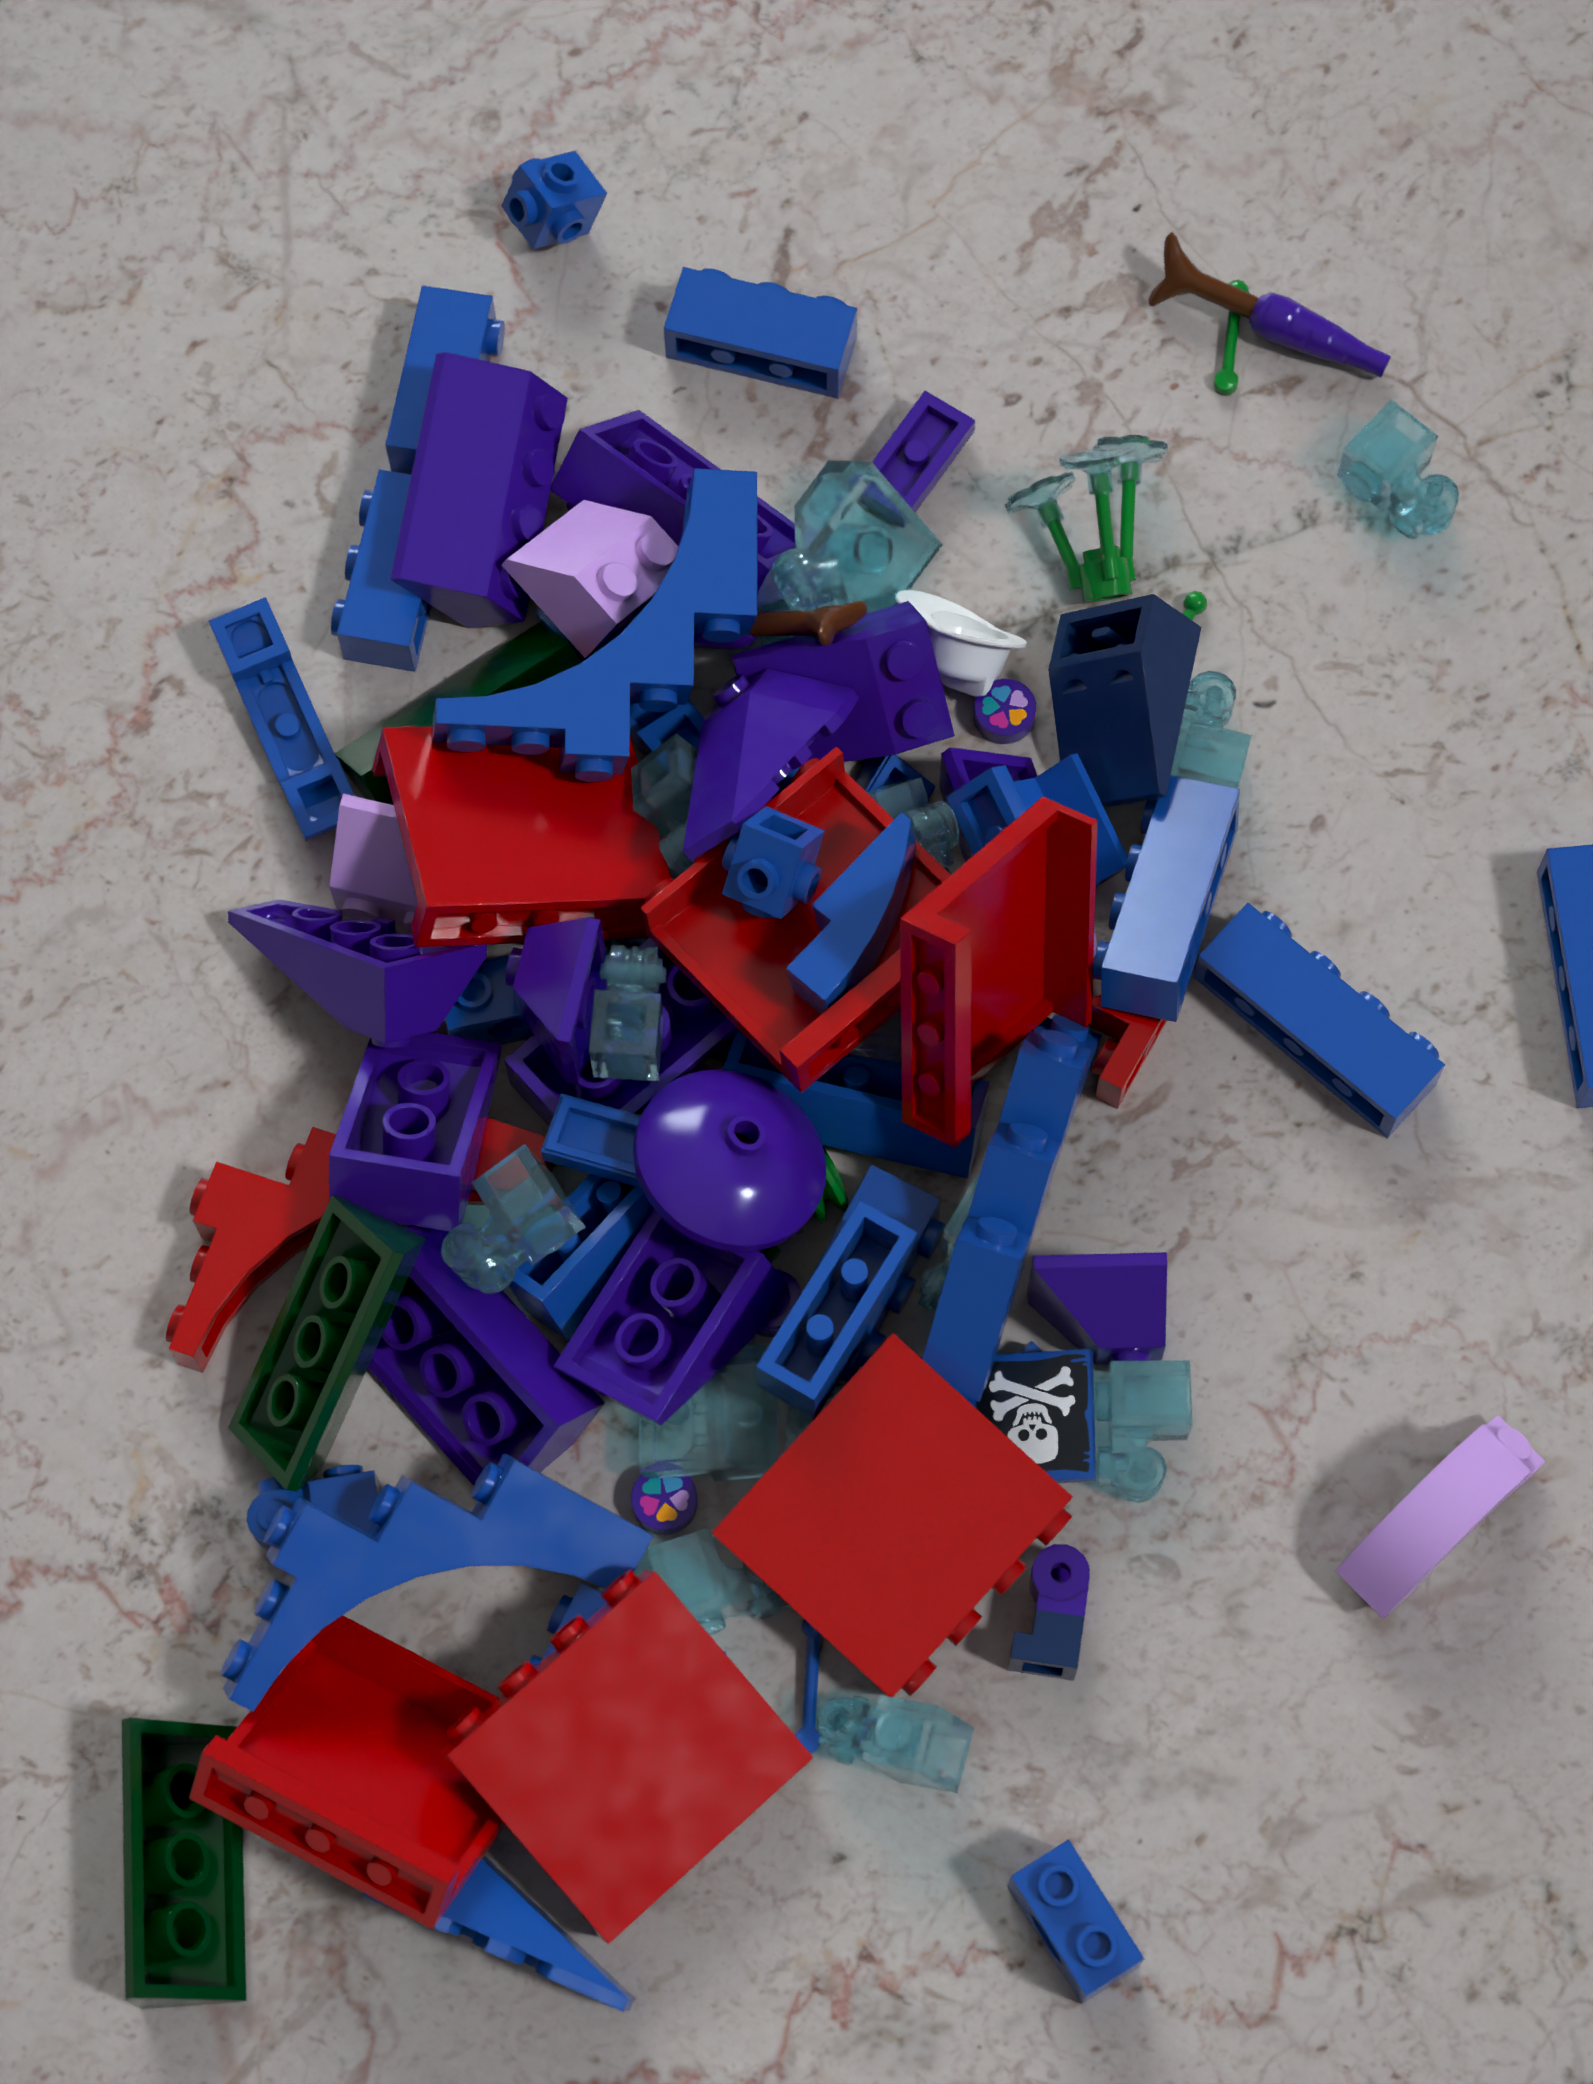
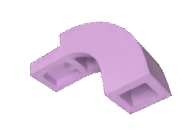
M1497 1415L1488 1424H1482L1440 1462L1370 1532L1335 1571L1384 1619L1408 1598L1485 1518L1528 1481L1546 1461L1531 1447L1529 1441L1522 1433L1511 1428Z

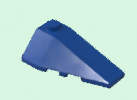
M485 1855L434 1928L445 1934L449 1932L456 1936L461 1934L473 1939V1944L481 1947L486 1952L519 1965L525 1963L536 1968V1973L622 2012L630 2011L634 2003L635 1997ZM362 1893V1896H365L377 1903H380L390 1909H393L387 1906L386 1904L374 1899L373 1897L365 1893Z

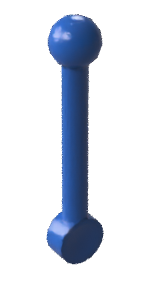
M803 1619L801 1627L804 1635L807 1636L802 1728L797 1731L795 1736L809 1753L813 1754L819 1749L821 1744V1735L815 1729L820 1640L823 1636Z

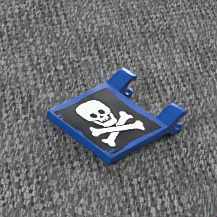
M1087 1348L996 1355L990 1378L980 1402L968 1398L965 1399L1057 1483L1096 1481L1093 1351Z

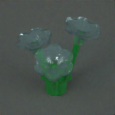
M1126 435L1121 438L1103 437L1097 440V445L1093 447V450L1059 458L1061 467H1065V469H1078L1087 473L1089 494L1095 495L1100 548L1082 552L1084 563L1081 565L1078 563L1061 524L1065 517L1057 501L1062 493L1073 486L1072 483L1076 480L1073 472H1066L1057 477H1046L1008 498V503L1005 504L1008 513H1014L1023 509H1034L1042 528H1049L1066 567L1070 590L1082 589L1085 603L1113 600L1133 594L1131 581L1136 580L1133 563L1136 485L1141 484L1142 463L1162 461L1163 455L1168 453V444L1164 441L1150 440L1142 435ZM1116 466L1117 483L1122 485L1120 550L1119 546H1114L1108 494L1114 491L1111 470Z

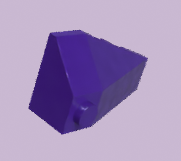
M767 668L750 680H747L743 674H739L714 692L712 697L717 703L702 721L683 846V852L690 861L741 831L743 823L758 813L780 790L776 784L793 770L803 766L813 755L808 747L815 740L814 735L819 731L823 738H826L843 724L860 699L853 688Z
M278 899L228 911V923L342 1026L372 1038V1044L379 1047L396 1048L410 1044L411 1037L437 1031L487 957V945L415 948L413 935L397 933L395 931V920L376 917L371 921H342L341 910Z

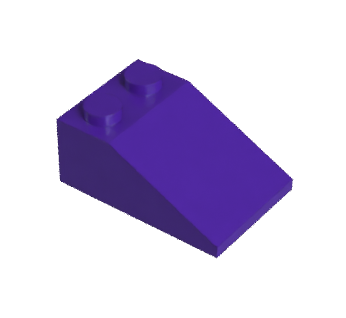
M909 601L867 613L852 627L835 633L831 645L822 646L817 638L813 636H793L731 656L736 676L743 674L747 680L769 668L850 687L857 693L860 699L843 724L832 735L823 738L819 731L814 735L815 740L808 747L813 755L807 761L813 758L821 760L836 746L843 752L844 762L896 755L955 736L926 619Z
M429 1032L411 1037L410 1044L406 1046L385 1048L372 1044V1038H370L329 1154V1201L331 1196L334 1195L347 1199L394 1223L459 1233L473 1188L501 1056V1044Z
M653 1209L553 1367L560 1373L662 1426L754 1338L787 1283L763 1253L757 1250L748 1252L727 1251L701 1244L677 1231Z

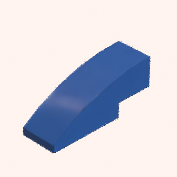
M902 812L812 904L817 925L821 932L790 963L786 970L793 991L819 1014L824 1013L870 974L881 957L898 921L910 883L916 850L912 821Z

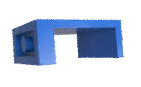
M1078 753L1069 755L1035 778L1013 781L1006 765L991 767L946 797L973 855L1044 796L1098 820L1096 887L1126 869L1127 854Z

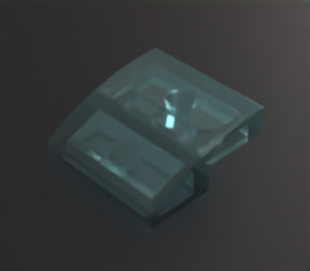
M747 1344L662 1426L638 1414L640 1474L644 1479L710 1474L714 1481L761 1478L779 1459L777 1398L758 1387L756 1366L769 1346Z

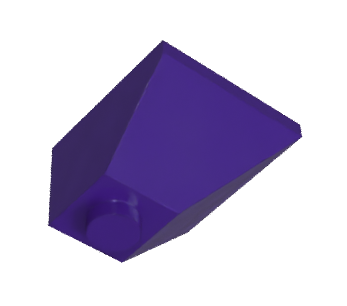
M589 917L529 927L523 949L513 947L511 950L505 977V984L513 987L519 1013L564 1081L576 1085L579 1084L608 966L601 920Z
M1167 1252L1033 1255L1027 1289L1028 1304L1077 1349L1090 1348L1093 1351V1363L1095 1365H1111L1113 1372L1130 1374L1150 1370L1151 1363H1161L1166 1347Z

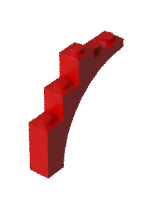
M487 1117L473 1188L467 1205H487L536 1216L555 1167L554 1163L542 1160L540 1151L546 1136ZM312 1126L306 1144L297 1143L288 1160L285 1178L290 1181L289 1185L217 1161L209 1180L205 1178L200 1179L193 1192L189 1212L194 1216L192 1221L201 1238L211 1241L210 1246L202 1245L197 1251L190 1271V1281L195 1284L186 1306L181 1304L176 1306L167 1326L166 1341L170 1342L168 1349L178 1365L203 1373L226 1327L256 1289L296 1254L309 1247L329 1203V1154L336 1134Z

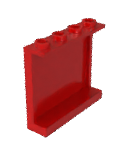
M432 726L382 728L372 772L373 776H387L418 901L411 924L415 948L524 943L529 927L586 917L601 920L604 940L649 938L646 935L640 907L645 904L646 897L650 891L661 881L671 878V874L631 738L629 759L622 775L613 774L611 780L604 782H586L576 779L575 773L559 772V748L550 747L547 753L539 755L518 754L513 752L511 746L485 745V749L481 751L458 752L447 748V743L432 742Z
M837 746L821 760L813 758L807 761L795 773L791 784L762 807L763 809L767 806L825 830L815 865L822 868V874L818 887L807 904L801 902L782 919L777 917L763 918L745 911L741 907V902L722 895L728 871L722 869V860L725 850L733 837L731 836L695 858L694 864L676 879L667 878L657 884L646 897L645 904L640 907L646 935L800 1093L901 1009L900 918L951 875L916 841L911 879L898 921L881 957L870 974L822 1014H819L793 991L786 968L821 932L817 925L812 904L894 820L845 772L843 752Z
M1043 796L900 918L903 1123L956 1148L971 1134V1086L1019 1044L1029 1031H1033L1052 1012L1084 1027L1091 1023L1098 820Z
M892 1333L711 1533L892 1699L900 1689L911 1697L937 1668L929 1657L947 1638L954 1646H957L983 1617L974 1607L991 1588L1002 1596L1028 1567L1019 1557L1036 1538L1047 1546L1073 1517L1064 1509L1073 1496L901 1339Z
M629 1569L613 1581L600 1595L607 1604L587 1621L579 1614L561 1627L549 1640L555 1650L537 1666L534 1667L529 1660H526L509 1673L497 1686L503 1696L485 1712L482 1713L477 1706H474L457 1719L445 1732L451 1742L440 1751L446 1759L453 1763L582 1914V1918L607 1944L612 1942L814 1758L656 1571L644 1570L637 1576L632 1569Z
M342 1615L324 1627L290 1660L256 1709L247 1714L227 1741L217 1735L212 1739L202 1752L189 1799L433 1930L505 1826L453 1763L440 1752L451 1742L445 1732L457 1719L474 1706H477L483 1713L499 1697Z

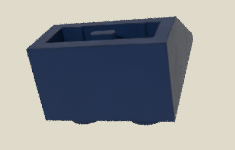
M1155 594L1064 613L1060 615L1048 671L1060 761L1071 754L1078 753L1103 807L1166 797L1202 627Z

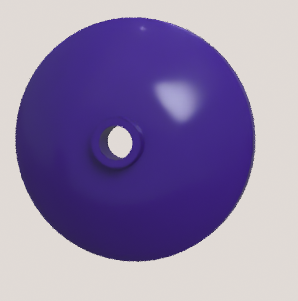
M704 1070L684 1075L667 1084L651 1099L637 1124L633 1142V1160L637 1178L644 1194L667 1223L685 1236L701 1244L736 1252L756 1251L773 1247L786 1241L801 1230L813 1215L822 1198L826 1183V1159L815 1127L804 1111L788 1095L760 1078L730 1070ZM735 1133L745 1136L752 1144L741 1142Z

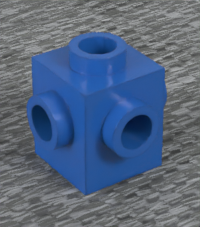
M571 151L544 159L533 158L519 165L512 176L511 185L501 207L532 249L554 243L567 244L580 236L589 234L608 193L577 152Z
M766 806L743 823L740 833H736L731 838L725 850L722 869L728 871L722 895L741 902V907L745 911L763 918L777 917L782 919L801 902L807 904L813 897L822 874V868L815 865L825 830Z

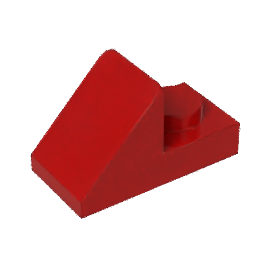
M1101 995L1092 997V1019L1088 1026L1112 1038L1106 1041L1092 1068V1072L1100 1076L1095 1098L1116 1109L1119 1108L1168 1020L1101 1007Z

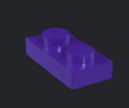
M924 391L858 480V492L909 522L975 432L976 420L931 393Z

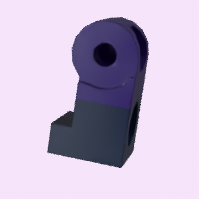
M1053 1544L1044 1548L1035 1557L1029 1578V1591L1036 1603L1032 1634L1014 1631L1008 1671L1074 1681L1078 1669L1090 1580L1089 1564L1085 1556L1075 1547L1066 1544Z

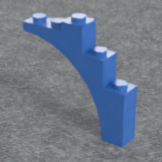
M695 468L687 489L682 537L674 562L652 600L624 631L581 664L537 684L489 696L437 698L432 722V742L447 743V748L458 752L481 751L485 749V745L511 746L513 752L518 754L539 755L547 753L550 747L559 748V772L575 773L576 779L586 782H604L611 780L613 774L622 775L629 759L630 702L639 703L641 709L652 712L671 711L677 708V705H686L694 686V633L702 634L705 640L712 642H732L738 640L740 636H748L757 617V472Z
M1055 1015L1052 1019L1046 1018L1035 1028L1034 1032L1029 1031L1019 1050L999 1123L988 1143L969 1213L956 1239L922 1358L963 1397L980 1402L990 1378L1040 1213L1102 1034L1089 1031V1026L1084 1027L1061 1015Z
M505 1453L498 1465L489 1462L478 1477L471 1494V1498L477 1500L472 1512L404 1475H401L395 1487L386 1484L377 1496L368 1516V1520L375 1523L370 1533L299 1496L292 1509L286 1506H282L265 1534L264 1542L271 1545L266 1557L272 1565L287 1573L282 1582L273 1578L263 1591L254 1611V1615L261 1618L249 1642L247 1643L239 1639L228 1654L220 1673L222 1677L227 1679L223 1690L229 1700L253 1712L284 1666L324 1627L367 1598L414 1578L469 1566H527L573 1575L606 1589L629 1569H632L633 1572L635 1571L653 1535Z

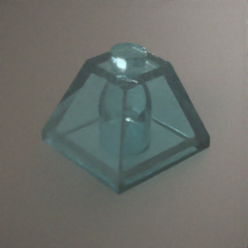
M828 460L794 506L796 556L840 605L859 600L864 601L867 605V613L898 604L895 599L898 591L910 590L943 545L872 462Z

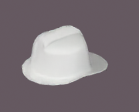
M913 590L898 591L895 599L898 604L909 601L926 619L941 682L949 688L975 697L985 696L990 691L993 681L1000 675L1011 648H1024L1027 645V641L1023 638L999 630L973 612L939 596Z

